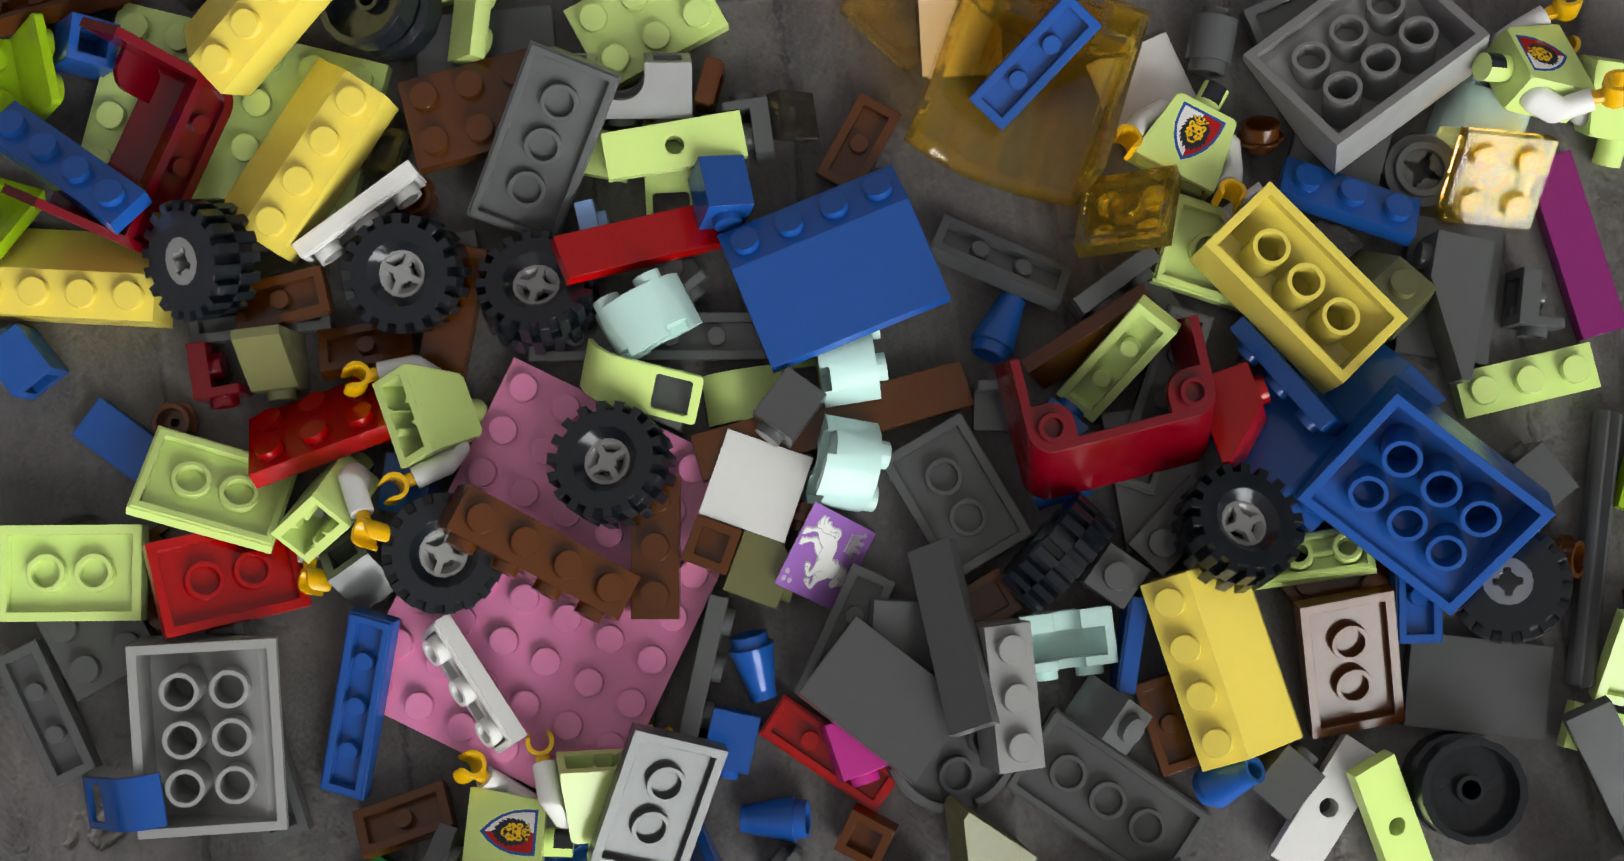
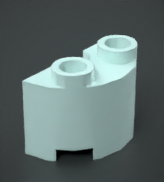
M1471 75L1436 101L1424 134L1438 137L1452 149L1461 148L1472 151L1479 155V159L1509 170L1514 163L1530 116L1504 109L1500 105L1494 91L1488 88V82L1476 80Z
M658 268L644 272L633 279L632 282L635 288L622 295H619L617 291L612 292L593 303L597 313L595 318L614 354L635 360L649 354L651 350L662 343L675 339L703 323L677 273L661 276Z
M880 330L817 355L822 391L827 394L825 408L881 399L879 381L889 380L884 352L875 353L873 340L881 339Z
M825 414L816 443V463L813 470L808 472L800 500L814 505L816 501L825 507L840 510L873 512L879 498L877 484L880 470L887 469L891 460V443L882 441V433L878 423Z
M1111 605L1083 609L1051 610L1032 613L1033 615L1018 616V619L1030 621L1037 682L1059 679L1058 671L1060 669L1075 667L1076 676H1086L1104 673V664L1119 663Z

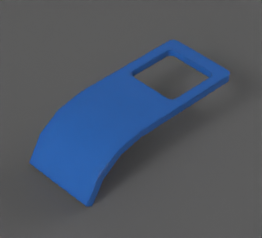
M160 772L127 778L83 777L89 824L92 829L113 832H137L168 826ZM91 785H98L100 787L105 821L97 820Z

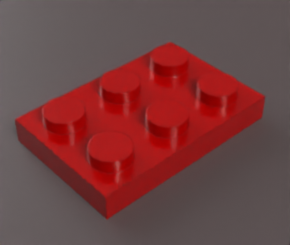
M353 377L345 384L323 392L309 393L301 400L279 408H268L257 416L249 418L248 475L256 488H261L391 440L372 385L375 382L368 384L367 390L362 396L356 398L348 397L343 393L345 385L352 382H361L359 378Z
M196 533L145 543L142 546L164 641L303 609L312 605L310 595L301 592L297 584L300 571L303 568L302 563L297 562L296 553L277 538L271 554Z

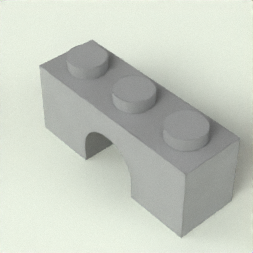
M573 53L597 63V53ZM644 53V71L640 81L629 89L616 90L605 118L608 119V124L613 126H630L636 123V119H654V123L659 124L692 118V60L690 53Z
M1012 617L978 621L976 626L1000 724L977 731L980 765L998 774L1044 768L1046 766L1030 621Z

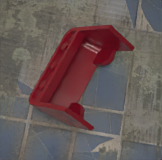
M83 17L79 26L121 48L113 66L114 80L121 90L138 99L108 165L145 190L152 203L116 235L56 191H54L50 202L7 184H4L1 193L142 254V247H149V241L144 238L145 229L154 228L149 219L153 213L160 212L159 206L163 203H170L171 200L192 199L231 115L233 96L220 94L197 68L125 29L113 24Z
M1198 314L1176 319L1182 325L1170 340L1177 371L1169 378L1165 388L1169 413L1078 436L1073 415L1064 406L1057 403H1044L1031 407L1019 359L993 365L1021 480L1025 489L1031 495L1041 499H1055L1191 464L1202 458L1209 443L1216 387Z

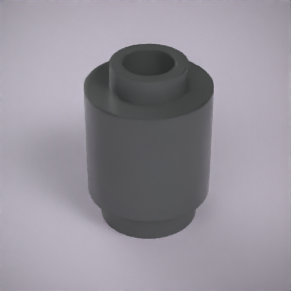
M1204 6L1202 12L1192 15L1184 58L1188 62V73L1207 78L1224 77L1226 67L1231 66L1239 22L1238 19L1230 16V9L1220 6Z

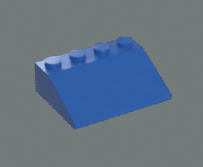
M892 164L717 235L732 276L773 373L951 301L950 294L909 197Z
M1384 343L1343 384L1323 395L1349 425L1360 410L1394 374L1437 407L1446 399L1411 363ZM1263 368L1255 377L1262 375L1265 381V378L1270 374ZM1266 383L1271 402L1263 404L1267 422L1245 463L1250 464V473H1254L1258 468H1262L1269 472L1266 478L1267 481L1272 483L1278 478L1286 485L1280 492L1285 498L1293 494L1298 502L1291 508L1293 514L1302 513L1304 523L1297 527L1296 531L1313 532L1324 519L1297 500V495L1345 430L1336 438L1320 430L1316 434L1312 433L1296 417L1295 412L1300 408L1290 396L1285 400L1282 399ZM1210 434L1208 444L1216 451Z
M1395 374L1360 410L1297 495V500L1450 616L1556 515L1549 491Z

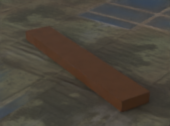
M961 360L880 382L881 399L825 408L824 402V405L791 449L783 443H780L779 446L803 455L817 451L816 443L825 414L878 423L882 433L971 408L974 405V401ZM753 418L690 435L703 483L709 482L728 429L765 441L756 433L755 429L758 425L752 422Z

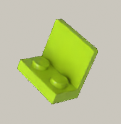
M31 13L11 39H0V113L13 101H17L45 121L61 105L64 99V82L61 75L56 74L52 58L55 52L54 36L50 29H46L42 13Z

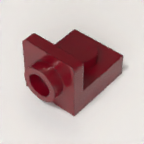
M206 341L185 344L194 400L210 404L212 410L238 407L240 406V398L253 396V392L250 391L248 385L242 383L224 385V379H227L229 376V367L224 352L219 351L218 346Z

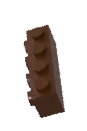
M471 484L457 486L435 526L437 530L448 535L445 541L448 545L472 556L475 550L492 558L489 563L491 568L513 579L516 578L518 573L535 581L531 588L554 601H558L560 596L576 603L574 612L598 624L602 618L619 620L641 578Z

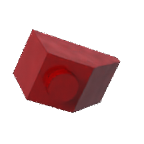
M1248 362L1212 373L1216 387V398L1210 434L1221 464L1231 463L1233 469L1238 464L1245 463L1267 422L1263 404L1271 402L1263 376L1260 375L1253 378Z

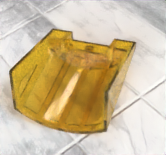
M956 0L904 140L937 163L984 185L1034 200L1077 206L1106 167L1151 11L1123 0H1105L1103 4L1092 0H1077L1101 23L1102 27L1002 131L968 99V96L1058 0Z

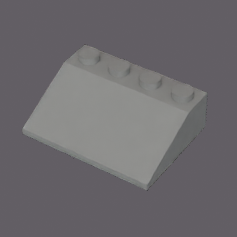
M1318 0L1244 53L1243 61L1301 142L1335 175L1470 77L1475 57L1481 52H1487L1490 33L1452 0Z
M191 634L165 641L163 635L141 636L125 646L133 776L160 772L168 826L137 831L138 840L288 830L289 816L278 636Z

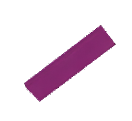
M1571 150L1521 165V171L1576 341L1624 328V313Z

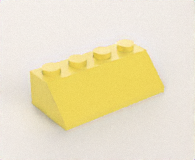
M206 0L183 28L188 59L220 94L251 96L332 0Z
M319 57L224 198L225 203L232 202L238 207L236 214H245L249 220L245 229L246 231L255 232L257 242L296 265L300 256L291 244L326 220L399 109L385 94L349 71Z
M1271 181L1189 259L1323 395L1343 384L1408 319Z
M27 228L0 260V320L173 328L172 311L164 312L159 306L162 297H153L149 289L154 284L152 278L145 277L144 268L149 267V259L142 258L141 253L91 231Z
M1195 566L1191 570L1184 569L1151 579L1140 585L1202 772L1250 760L1303 738V733L1254 591L1250 588L1245 593H1234V586L1226 592L1215 589L1217 580L1212 579L1207 584H1204L1197 579L1202 571Z

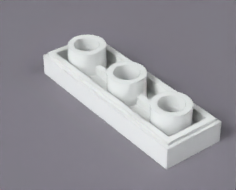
M406 160L291 245L303 260L312 265L320 263L322 266H326L344 254L346 251L344 245L358 235L356 232L363 225L374 226L372 219L385 216L396 207L402 210L415 203L421 197L422 192L420 189L426 186L425 183L427 181L420 171L409 160Z
M450 614L437 619L421 633V637L424 640L422 647L426 657L433 665L440 666L450 681L448 687L453 699L460 706L468 708L476 721V734L485 746L493 747L495 752L500 754L528 735Z
M1345 733L1340 734L1318 769L1326 777L1291 819L1286 820L1267 853L1279 861H1324L1358 807L1346 771L1376 753ZM1329 798V809L1321 813L1320 803L1322 800Z

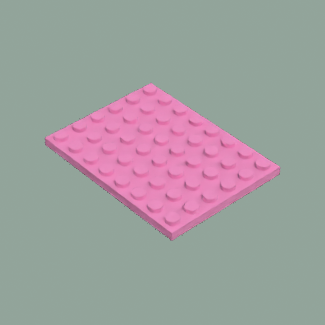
M514 357L481 423V436L472 441L469 455L462 462L447 493H454L458 485L471 484L631 571L632 527L628 528L619 522V529H608L601 523L599 527L589 523L568 509L566 504L558 500L554 494V491L558 488L549 483L547 473L555 471L553 467L546 463L547 453L557 454L558 448L551 444L554 434L563 437L567 429L561 424L568 417L574 422L578 421L580 416L576 410L584 406L596 412L595 402L599 401L586 395L583 390ZM662 429V433L670 439L674 447L669 449V451L676 457L677 467H670L669 472L674 476H681L682 557L709 482L703 483L692 443ZM619 462V463H618V467H617L618 472H620L619 469H620V467H621V463H622V462ZM724 523V524H726V525H729V526L735 527V528H737V529L743 530L742 528H739V527H736V526H733V525ZM681 559L680 619H631L630 597L618 621L602 618L598 624L574 612L576 603L560 596L558 601H554L531 588L535 581L520 573L517 574L515 579L502 574L499 582L494 584L491 589L492 592L485 599L482 598L475 604L476 606L468 610H460L455 612L456 614L450 615L526 733H530L531 747L536 751L545 750L549 746L546 729L553 734L554 748L550 753V759L556 761V752L621 749L624 747L632 722L649 725L705 609L709 595L713 592L721 574ZM396 595L387 615L401 618L384 715L461 753L471 749L478 750L486 758L488 766L536 789L532 770L536 759L526 749L525 742L527 736L500 754L496 753L493 747L485 746L476 734V721L468 708L460 706L453 699L448 687L450 682L440 666L433 665L426 657L422 647L424 640L421 637V633L445 614L423 612L420 609L411 607Z

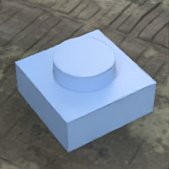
M593 199L574 203L580 230L610 224L607 211H598V207Z

